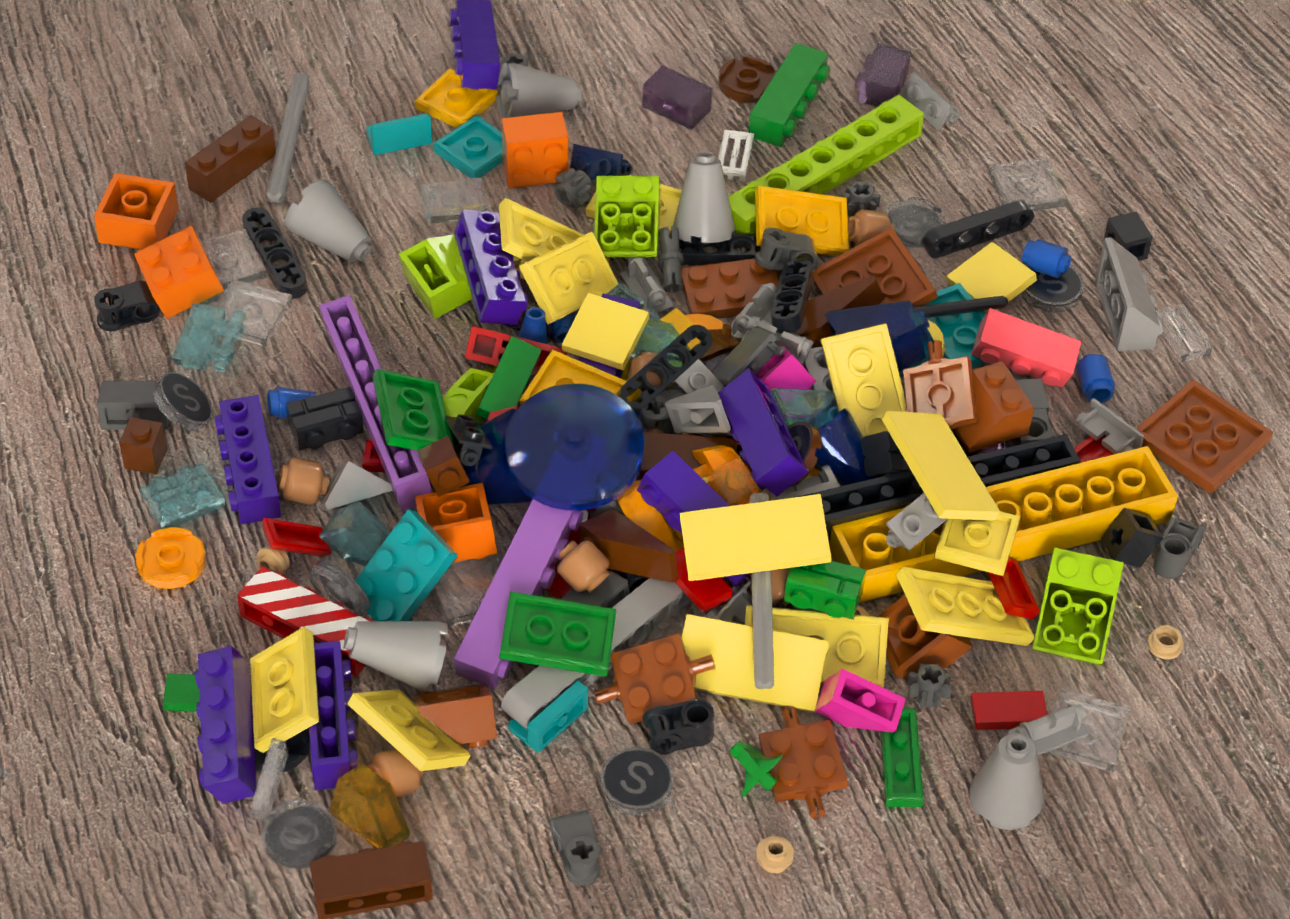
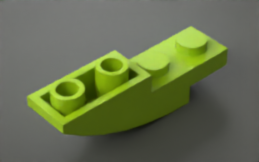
M489 365L483 371L470 368L443 397L447 416L457 418L458 414L467 415L476 419L481 427L483 425V417L477 415L476 412L497 366Z

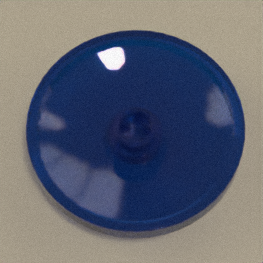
M588 384L557 385L542 390L530 397L513 415L505 437L506 462L516 484L528 496L539 503L560 510H589L614 501L634 483L644 459L643 429L631 407L614 393Z

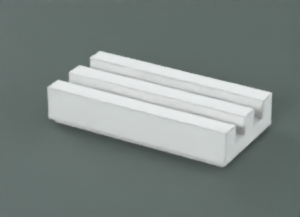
M724 130L718 159L721 161L723 174L727 175V180H733L734 176H737L739 181L745 182L754 133ZM735 138L729 167L724 166L729 139ZM743 139L746 140L742 164L741 168H736L741 140Z

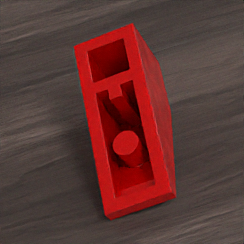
M472 326L465 358L498 366L511 335ZM516 337L542 349L531 372L532 375L537 374L552 349L564 355L568 354V352L563 351L560 347Z

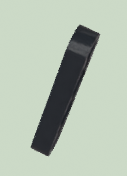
M1013 201L935 227L923 236L922 246L932 258L943 257L1025 229L1033 221L1034 212L1025 201Z
M257 207L247 210L242 217L244 232L279 294L287 299H297L303 296L307 290L305 273L270 213L263 208ZM256 222L262 225V229H258ZM270 239L276 241V243L271 246L261 245V243L265 240ZM277 260L288 261V263L284 266H275L272 264ZM290 276L293 285L290 282H287L286 277Z
M732 234L731 239L714 243H701V237L691 236V242L679 239V249H682L680 253L683 254L684 260L681 265H708L755 259L756 248L761 250L762 247L756 246V234ZM711 246L717 248L719 251L716 253H707L703 249L705 247ZM743 246L748 248L750 251L747 253H738L734 249Z
M793 260L783 266L771 309L772 326L778 328L777 333H783V331L792 333L802 326L813 283L812 264L808 260Z
M701 325L688 327L631 377L615 395V403L620 411L627 415L638 414L696 360L700 359L712 345V336L708 329ZM698 338L700 343L689 351L686 346L691 340ZM669 353L678 355L682 360V366H672L667 359V355ZM646 373H656L661 380V385H651L646 379ZM639 388L643 393L635 401L629 402L627 397Z

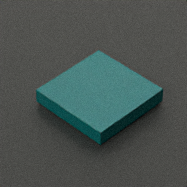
M476 115L434 142L433 151L473 181H476L502 164V132Z

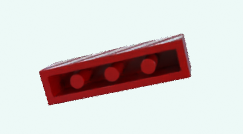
M263 566L237 594L240 616L283 639L306 627L313 632L314 643L340 641L342 660H350L352 675L357 677L366 666L349 657V649L344 648V641L348 627L354 628L357 621H373L370 618L360 617L347 610L341 603L331 602L319 596L313 589L302 587L290 581L284 574L273 572Z

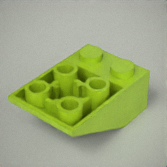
M597 176L594 236L605 257H657L661 205L659 176Z
M454 234L425 239L398 254L405 278L434 319L473 299Z
M1054 547L1032 650L1103 665L1124 562Z

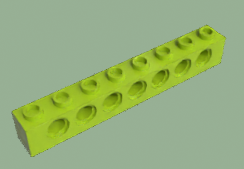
M897 95L891 100L883 102L869 113L861 115L849 125L841 127L824 140L818 141L804 152L796 154L789 161L774 167L770 172L757 180L751 181L737 192L729 194L735 234H756L755 190L758 186L825 195L920 137L924 113L902 96Z

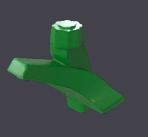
M742 741L736 742L731 747L729 752L745 768V785L741 794L742 798L757 783L768 791L777 782L769 771L782 759V754L767 757L762 755L752 744L747 746Z

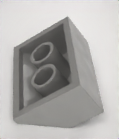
M1105 238L1095 284L1116 350L1155 349L1157 337L1162 334L1163 326L1161 317L1156 316L1154 310V296L1147 289L1146 272L1140 269L1138 260L1133 254L1114 239Z

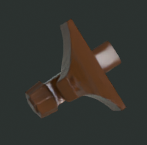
M723 324L722 329L709 330L712 336V345L699 360L702 363L710 360L711 373L740 343L739 340L731 335L732 327L728 324Z

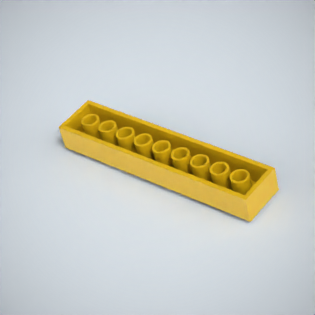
M1148 446L986 487L1000 511L1020 516L1009 558L1016 559L1017 562L1053 553L1054 547L1065 550L1102 540L1101 537L1123 508L1150 515L1156 525L1168 523L1173 515L1178 498L1177 493ZM904 508L832 526L830 553L833 561L866 569L864 589L859 603L904 592L896 576L902 567L955 576H965L982 570L935 559L936 548L945 522L909 551L904 546L890 547L886 542L889 530L886 523Z

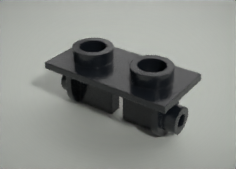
M458 414L457 418L445 415L444 419L450 427L454 447L457 453H459V459L462 464L473 466L479 461L483 448L492 450L493 446L476 419L463 414Z

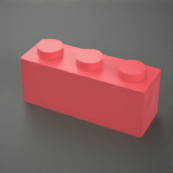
M989 308L980 323L971 355L980 358L988 364L1003 361L1007 368L1018 375H1028L1036 379L1042 378V382L1046 385L1063 388L1073 375L1082 341Z

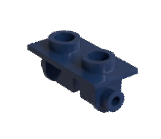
M573 144L570 169L574 168L575 172L581 170L590 179L597 180V176H628L632 172V165L626 159H623V154Z

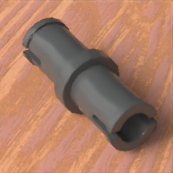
M672 226L671 233H669L668 227H663L659 230L661 254L658 256L659 265L662 266L663 289L665 292H671V286H673V292L683 289L681 264H683L684 260L683 254L680 253L679 229Z

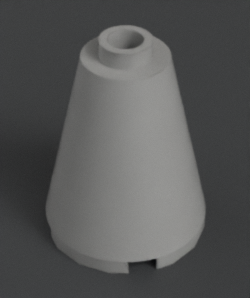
M512 62L503 63L500 67L498 85H502L501 95H496L500 120L501 118L567 111L574 109L576 103L581 101V87L576 84L574 79Z
M697 153L696 158L689 160L673 227L679 229L678 236L683 241L691 242V236L701 237V243L722 242L731 239L732 234H735V226L721 161L716 159L712 153Z
M324 179L313 182L300 193L304 196L301 202L297 205L293 201L289 207L284 224L292 233L350 262L362 261L370 254L372 250L370 246L372 242L371 237L331 183Z
M357 621L354 628L348 627L344 648L349 649V657L422 692L432 693L431 684H437L446 652V646L440 643L441 634L448 636V625L440 621Z
M1010 733L1000 740L973 778L970 786L969 800L973 811L978 816L981 814L989 820V825L995 828L1006 830L1024 828L1031 824V821L1040 814L1043 807L1044 792L1036 745L1031 738L1021 733Z

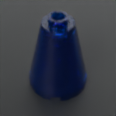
M845 407L834 415V419L818 429L822 445L821 449H816L815 456L818 459L814 466L816 470L822 472L821 467L829 465L840 486L875 479V477L865 475L863 460L866 456L863 455L861 444L863 435L850 411Z

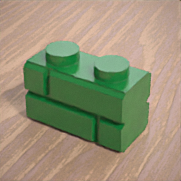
M835 561L792 567L786 582L784 602L792 603L800 609L811 608L826 612L834 618L845 617L853 620L863 593L866 569Z

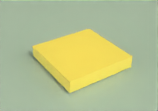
M994 242L988 244L946 276L948 285L953 286L960 283L973 299L1005 296L1008 302L1037 281L1035 272Z
M588 293L562 343V350L624 370L649 320V312Z
M1000 511L995 520L947 519L936 548L935 559L1004 576L1020 516Z

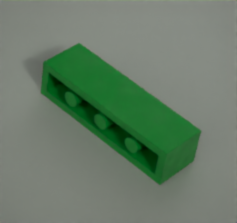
M798 43L794 44L750 113L749 133H754V139L782 147L787 137L794 135L797 121L799 118L803 119L805 117L808 103L810 100L814 101L816 99L821 82L825 83L829 77L830 66L827 65V52Z

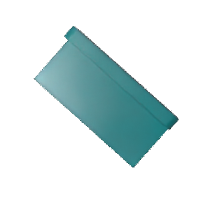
M426 113L367 126L366 136L373 155L432 144L430 115Z
M577 680L528 723L527 730L514 719L508 723V730L539 753L588 710V688Z

